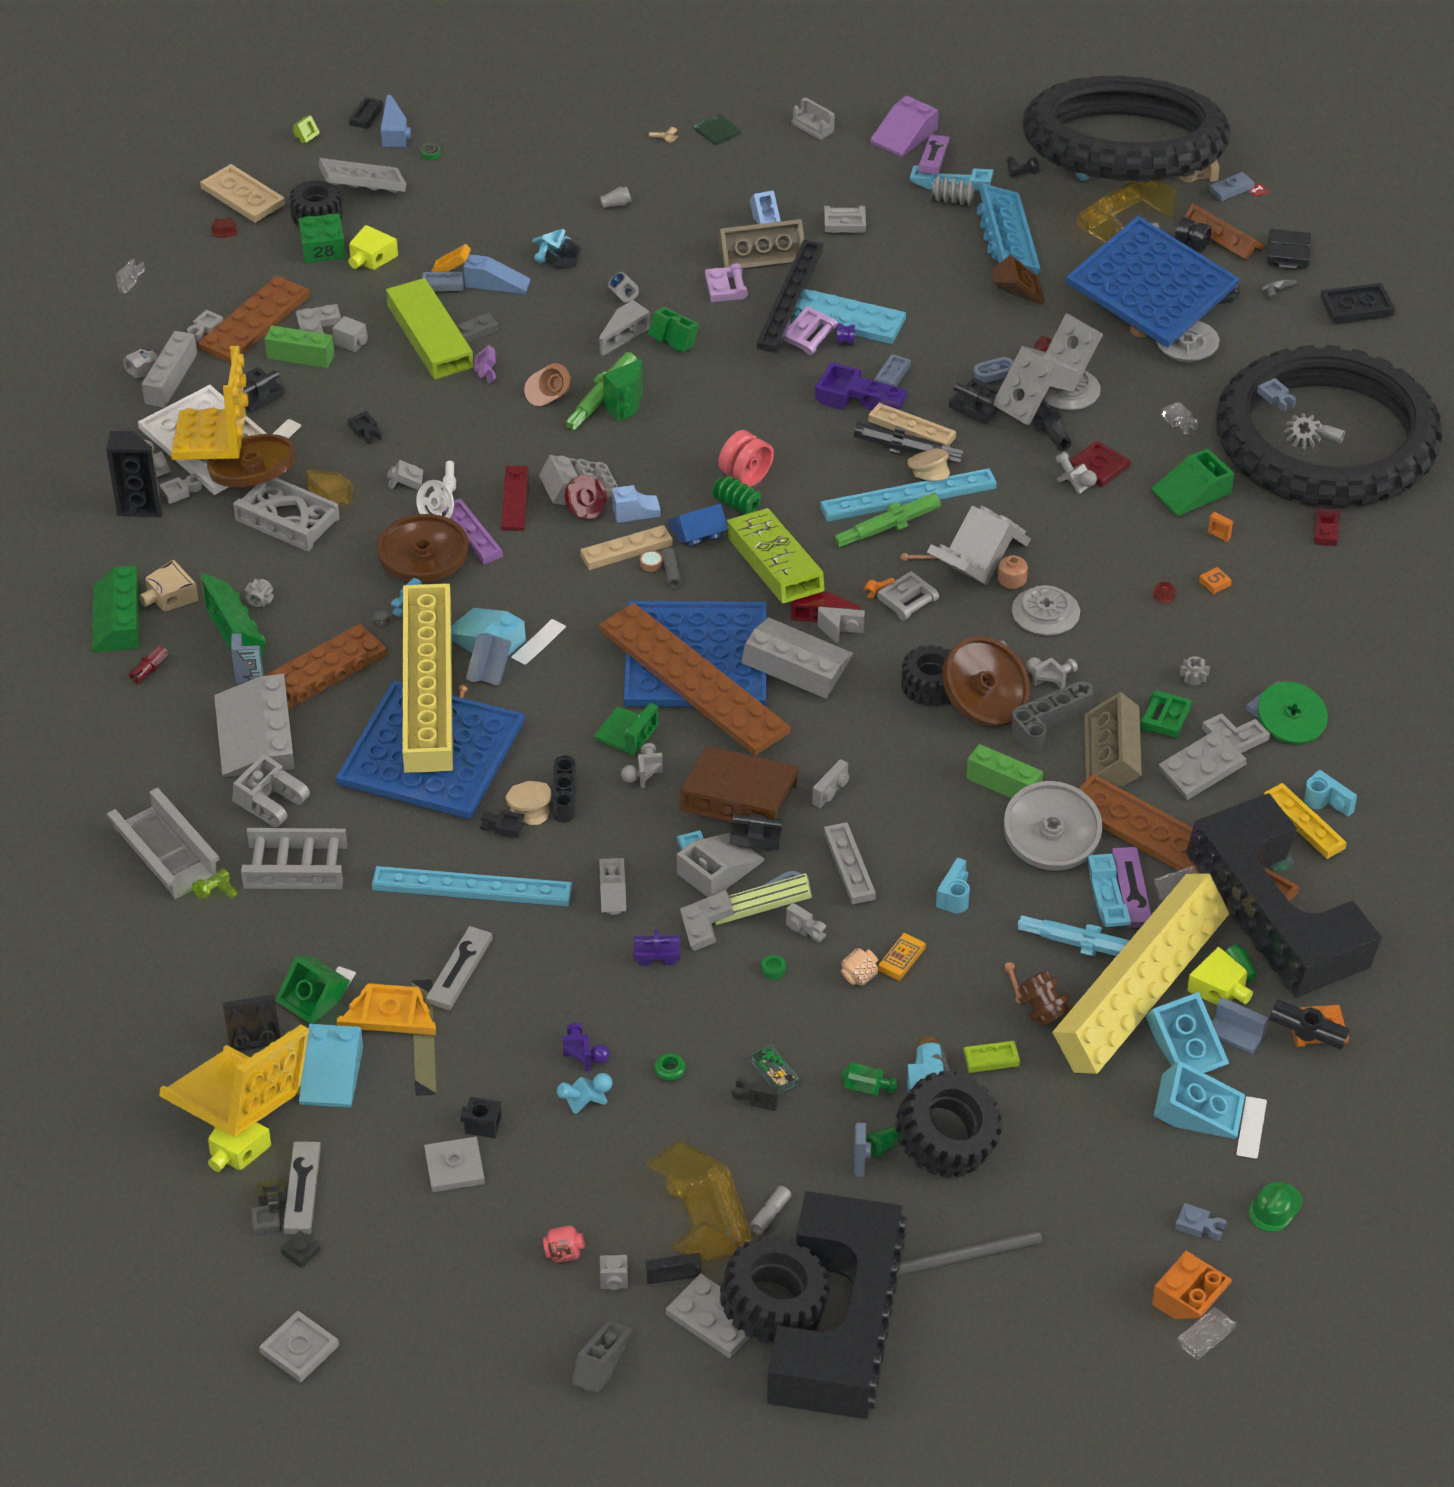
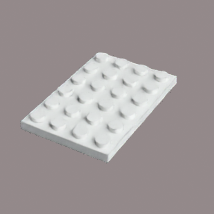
M208 385L138 421L139 429L171 456L179 410L186 408L203 410L211 407L225 409L224 396L211 385ZM246 416L243 437L267 434ZM209 459L175 460L190 474H196L197 480L201 481V484L214 495L229 488L215 483L210 478L207 468Z

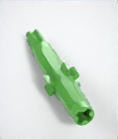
M626 352L608 372L636 361V356L631 352ZM605 371L602 374L599 373L593 381L596 385L581 400L576 410L565 421V426L568 429L571 428L574 431L604 401L603 374L606 373Z
M933 492L900 506L899 502H895L886 506L887 512L834 535L835 542L840 548L892 527L896 531L908 527L906 521L941 507L940 499Z

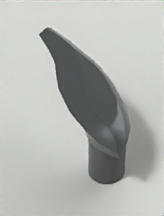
M1287 279L1275 280L1263 286L1261 290L1267 292L1269 300H1274L1277 298L1276 290L1297 284L1298 281Z

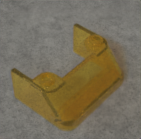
M1151 180V182L1130 181L1079 211L1077 224L1106 243L1121 231L1122 222L1113 216L1140 200L1145 201L1169 218H1173L1177 190L1161 180Z
M679 1139L647 1162L649 1168L665 1176L667 1181L666 1187L670 1194L684 1200L693 1228L672 1243L673 1249L685 1255L700 1252L701 1262L733 1256L734 1251L738 1247L744 1246V1243L753 1240L732 1175L722 1162Z

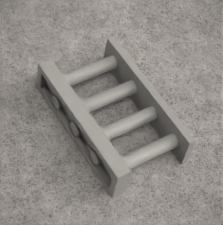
M247 828L249 848H254L252 865H242L243 889H343L342 866L336 865L338 849H347L346 829ZM264 848H279L277 865H262ZM289 848L303 849L301 865H287ZM313 849H328L326 865H311Z

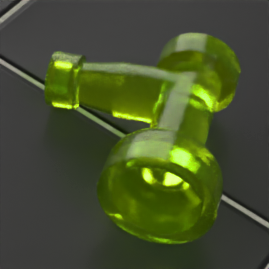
M224 868L218 870L216 875L206 881L198 879L192 883L194 893L201 900L207 898L210 895V889L218 886L227 893V896L230 898H234L237 895V890L232 888L228 882L230 881V875Z

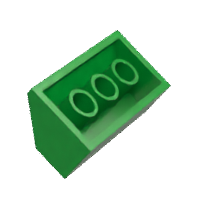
M137 565L113 567L93 585V652L140 649V583Z
M207 574L200 575L205 609L230 652L232 634L241 633L243 646H260L261 658H264V647H267L266 640L263 634L258 633L255 620H250L246 605H241L238 592L233 591L230 584Z

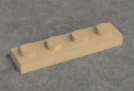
M878 403L868 417V422L895 431L896 426L905 428V434L942 443L945 446H950L956 438V431L882 403Z
M662 525L580 549V556L588 570L639 556L646 551H656L673 546V539L665 526Z

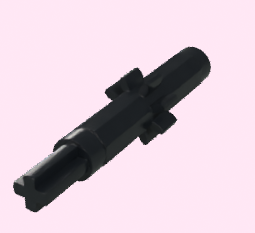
M1043 398L1034 416L1037 420L1035 426L1038 430H1042L1044 434L1049 436L1058 450L1065 451L1071 446L1072 442L1060 421L1062 415L1058 410H1054L1052 406H1049Z
M856 423L853 437L889 446V451L892 453L900 454L901 450L918 454L938 448L948 452L949 457L947 460L961 462L963 450L905 434V428L896 426L895 431L869 424Z

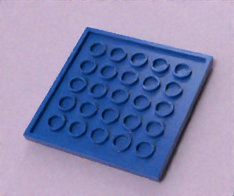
M1137 216L1066 277L1065 283L1169 348L1237 287L1240 278L1145 219Z
M628 601V606L635 603L766 707V673L741 663L745 643L754 629L766 620V602ZM626 653L624 706H648L649 703L657 706H692Z
M393 681L338 773L336 782L338 785L472 819L525 722V714L452 696L453 771L404 773L403 683Z

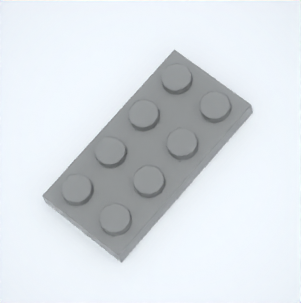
M319 158L318 166L326 182L331 185L346 184L353 188L362 186L371 190L386 189L392 193H397L398 191L405 192L407 184L398 168Z

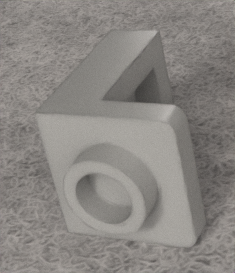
M399 460L395 467L392 466L387 473V479H389L388 488L393 489L400 482L418 490L422 485L423 469Z

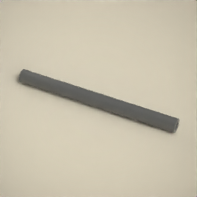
M1038 1230L901 1261L900 1271L897 1272V1276L1042 1244L1041 1233Z

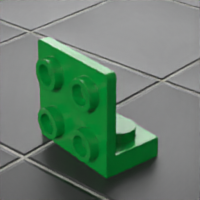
M649 703L639 714L616 707L595 733L594 739L635 756L659 726L658 706Z

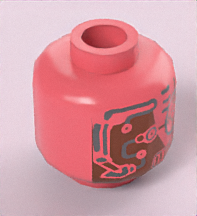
M570 1225L552 1228L548 1231L547 1236L543 1238L546 1257L551 1258L554 1263L577 1260L580 1256V1250L585 1249L583 1234L577 1233L575 1227Z

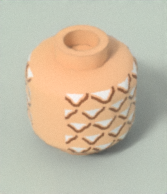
M857 948L842 960L841 966L843 969L840 972L852 986L855 984L863 986L878 973V967L875 964L878 959L869 949L865 952Z

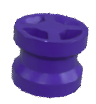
M838 323L837 345L848 343L854 346L855 324L844 326L842 323Z

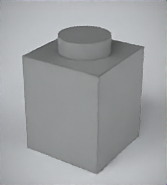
M344 316L332 328L334 345L356 352L367 342L366 324Z

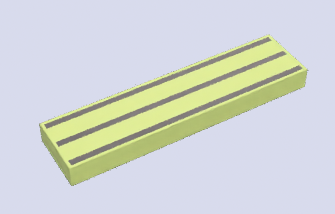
M807 874L729 895L734 915L715 923L716 925L812 898Z

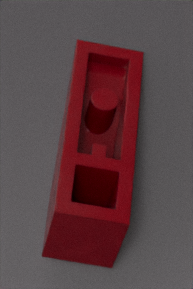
M506 465L502 530L524 531L529 494L528 466Z
M823 591L791 601V620L818 623V607L861 610V606L828 591Z

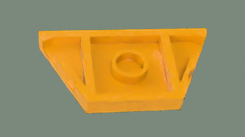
M368 983L361 991L360 996L349 1004L350 1009L345 1015H340L337 1018L338 1026L361 1027V1030L436 1035V1025L432 1022L429 1009L423 1001L419 987Z

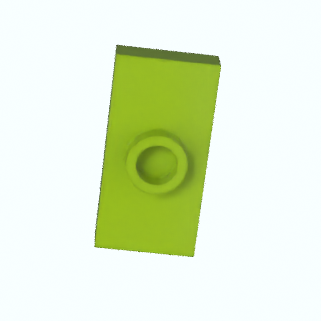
M1015 1041L963 1048L968 1073L1020 1066Z

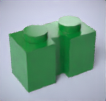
M663 307L653 313L648 335L654 337L657 342H669V345L674 350L684 352L694 347L700 324Z

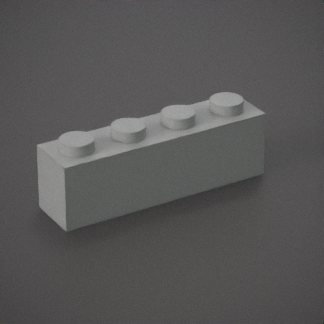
M180 331L173 332L142 383L145 404L166 407L197 356L195 334Z

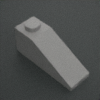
M634 300L618 308L599 337L600 355L603 356L647 331L650 328V312Z
M624 858L599 859L601 912L615 915L621 913V911H626Z

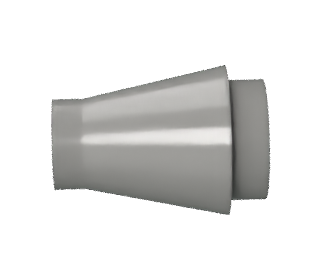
M620 186L601 196L600 200L603 208L627 206V203L631 202V197L627 186L623 188Z

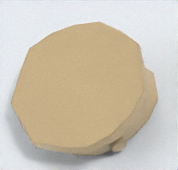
M938 448L921 452L908 459V467L912 468L913 474L917 478L928 481L944 480L950 475L947 466L949 454L946 450Z
M526 781L512 786L505 798L507 804L511 807L510 812L525 814L524 823L528 825H541L548 819L552 791L547 783Z

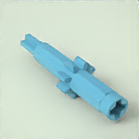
M1021 915L1020 920H1018V930L1082 947L1080 953L1095 956L1096 951L1117 956L1130 941L1100 933L1102 927L1087 924L1086 929L1024 915Z

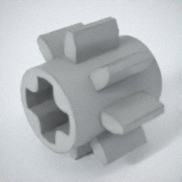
M254 579L252 583H248L244 590L248 593L245 598L254 607H265L274 598V595L271 594L273 591L271 584L264 579Z
M1193 656L1188 660H1183V666H1180V676H1185L1184 682L1190 685H1199L1201 682H1206L1210 666H1205L1204 659Z

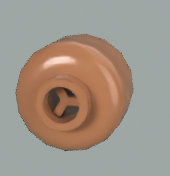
M1007 556L1000 561L997 577L1002 586L1015 590L1026 583L1028 565L1023 558Z

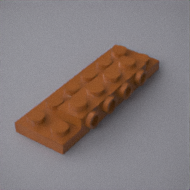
M358 624L264 676L284 674L288 709L387 656V648L363 625Z

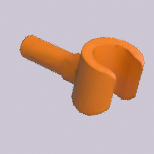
M893 577L882 582L869 580L864 586L863 591L870 590L867 598H873L878 589L895 583Z

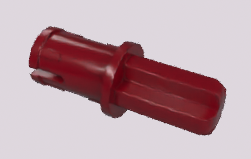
M158 645L147 657H142L141 663L129 672V678L132 680L139 674L133 682L140 684L147 675L155 672L157 666L169 654L166 647Z

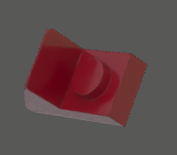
M1318 509L1316 511L1314 544L1337 547L1341 511Z

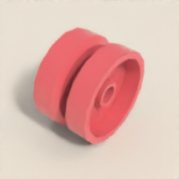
M740 430L733 434L723 446L718 459V467L725 475H731L735 480L738 479L742 484L745 483L748 487H752L759 483L770 469L774 450L770 444L757 439L752 433Z

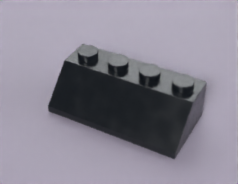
M110 431L106 452L117 516L162 517L163 513L152 446L133 431Z

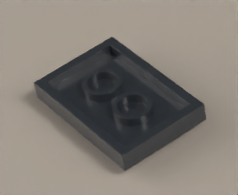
M1382 283L1321 290L1320 297L1333 323L1393 316L1395 313V308Z

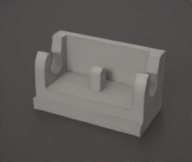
M805 97L801 100L800 110L798 106H794L791 124L822 140L834 132L835 113Z

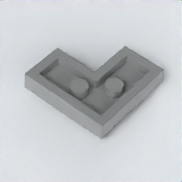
M337 304L296 311L299 329L304 331L323 333L322 327L336 325L341 320Z
M1221 713L1204 721L1202 724V730L1207 735L1219 729L1240 753L1268 741L1270 733L1256 719L1236 728Z
M726 890L680 908L692 950L696 951L716 943L712 923L734 915L732 903Z

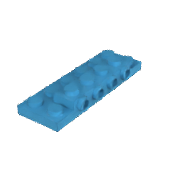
M982 184L979 189L982 203L978 205L977 215L982 218L980 227L985 229L984 240L989 243L987 252L992 254L993 260L999 263L1011 254L1038 275L1041 268L1019 193Z

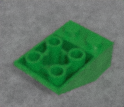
M1206 448L1188 456L1152 487L1151 491L1178 517L1231 494L1234 473L1215 454Z

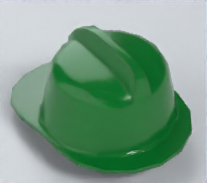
M1284 1182L1269 1183L1261 1189L1251 1202L1249 1218L1260 1230L1266 1232L1280 1231L1291 1222L1300 1210L1302 1196L1290 1184Z

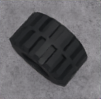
M311 180L298 184L296 188L291 190L289 196L291 216L294 224H297L298 227V218H305L307 216L340 214V219H342L341 192L336 185H331L328 182H324V180Z
M928 645V647L920 646L917 650L913 649L910 651V654H906L902 663L901 687L909 700H915L916 704L922 703L924 706L934 705V707L939 706L941 703L945 705L949 702L950 699L945 691L942 677L943 664L947 654L950 652L949 649L945 650L941 646L933 647V645Z

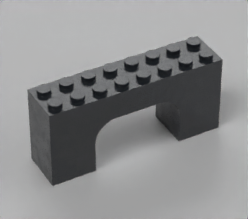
M1268 793L1196 820L1186 853L1189 860L1194 862L1201 874H1210L1229 913L1237 919L1243 932L1249 935L1255 943L1256 949L1264 955L1271 969L1276 971L1282 979L1284 986L1297 998L1371 968L1382 936L1354 901L1322 913L1303 912L1288 901L1264 868L1287 859L1297 828L1271 794Z
M805 1191L796 1234L797 1245L802 1248L803 1246L807 1247L811 1251L810 1254L812 1256L816 1255L822 1262L820 1267L824 1266L827 1272L837 1273L846 1277L854 1287L848 1316L843 1324L833 1330L818 1332L777 1325L768 1368L767 1404L860 1419H868L869 1409H875L876 1387L879 1386L880 1365L884 1360V1344L889 1332L888 1321L889 1316H892L894 1300L892 1299L893 1294H896L897 1272L900 1271L902 1259L901 1250L904 1249L907 1217L902 1216L903 1205Z

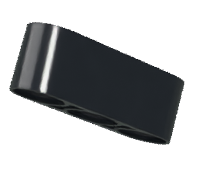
M568 755L559 756L554 761L553 816L556 821L561 823L570 822L575 817L576 762L573 757Z

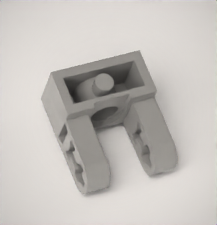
M263 754L233 783L232 801L271 826L279 827L287 819V813L281 805L268 798V796L275 791L291 802L300 805L310 796V792L304 783L285 772L281 764Z

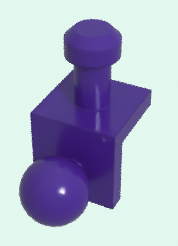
M573 1022L567 1026V1034L570 1036H562L564 1057L573 1056L585 1064L586 1071H591L590 1059L595 1063L603 1064L609 1059L610 1051L602 1044L595 1045L590 1051L589 1036L581 1035L583 1032L582 1025Z

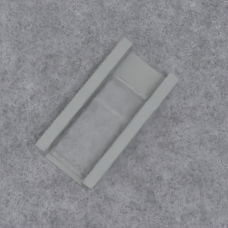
M157 787L149 792L152 807L127 820H124L116 809L108 812L107 817L114 824L115 831L121 834L171 892L172 897L177 899L218 877L215 862L219 861V856Z

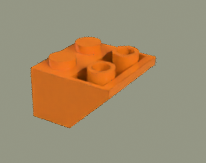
M1185 1251L1155 1285L1152 1305L1173 1319L1201 1318L1231 1284L1232 1279L1188 1251Z

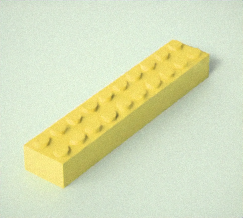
M450 584L403 585L404 773L453 771Z
M1186 874L1055 1028L1053 1034L1074 1073L1098 1074L1230 914L1210 874Z

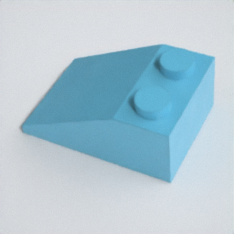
M472 608L451 625L452 642L473 653L477 634L489 633L510 640L511 646L508 656L526 641L525 621L508 611Z
M1199 992L1156 1007L1145 1016L1155 1041L1171 1066L1179 1060L1202 1073H1207L1229 1064Z
M309 1024V1035L300 1088V1105L352 1107L363 1051L361 1027Z
M1178 1060L1162 1074L1154 1117L1176 1128L1235 1139L1238 1135L1245 1094Z

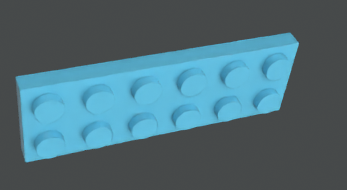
M806 289L792 321L808 306L835 319L837 323H842L844 326L855 324V336L893 344L906 319V312Z

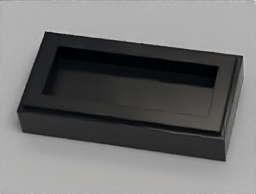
M365 97L350 117L349 125L368 129L384 107L383 101Z
M700 1252L646 1260L647 1284L698 1277L701 1274Z

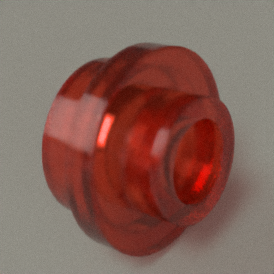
M1159 582L1153 589V597L1160 602H1170L1175 599L1176 590L1170 582Z

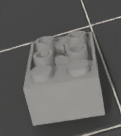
M549 455L539 474L552 503L566 505L564 496L566 486L570 480L579 475L589 474L595 479L600 480L606 489L607 498L612 497V488L618 487L608 466L602 462L595 463L583 459L577 460L565 456Z
M731 833L696 840L678 852L677 874L705 896L710 897L725 891L764 862V858L750 847L742 848L735 844H730Z

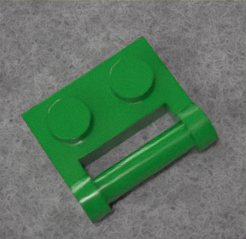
M1157 690L1153 691L1149 697L1150 703L1146 712L1140 718V731H1153L1178 738L1192 708L1193 700ZM1164 704L1165 706L1159 719L1154 720L1153 717L1158 706Z

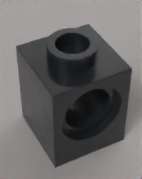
M470 1097L467 1107L462 1108L460 1121L464 1123L465 1134L496 1139L502 1120L501 1102Z

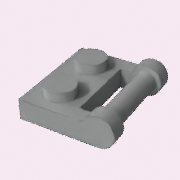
M824 206L825 233L866 232L865 206H859V208H830V206Z
M910 571L897 579L895 583L878 591L877 598L895 611L902 621H905L916 610L929 602L933 603L938 600L939 594L935 588ZM918 594H924L922 597L918 598L909 605H904V603L914 598Z

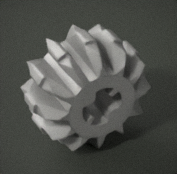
M1304 412L1301 413V418L1296 415L1292 416V421H1287V429L1284 430V435L1288 436L1286 439L1287 444L1294 443V450L1301 446L1303 452L1306 450V446L1313 449L1314 443H1320V435L1323 433V429L1319 428L1320 421H1313V414L1309 418H1305Z

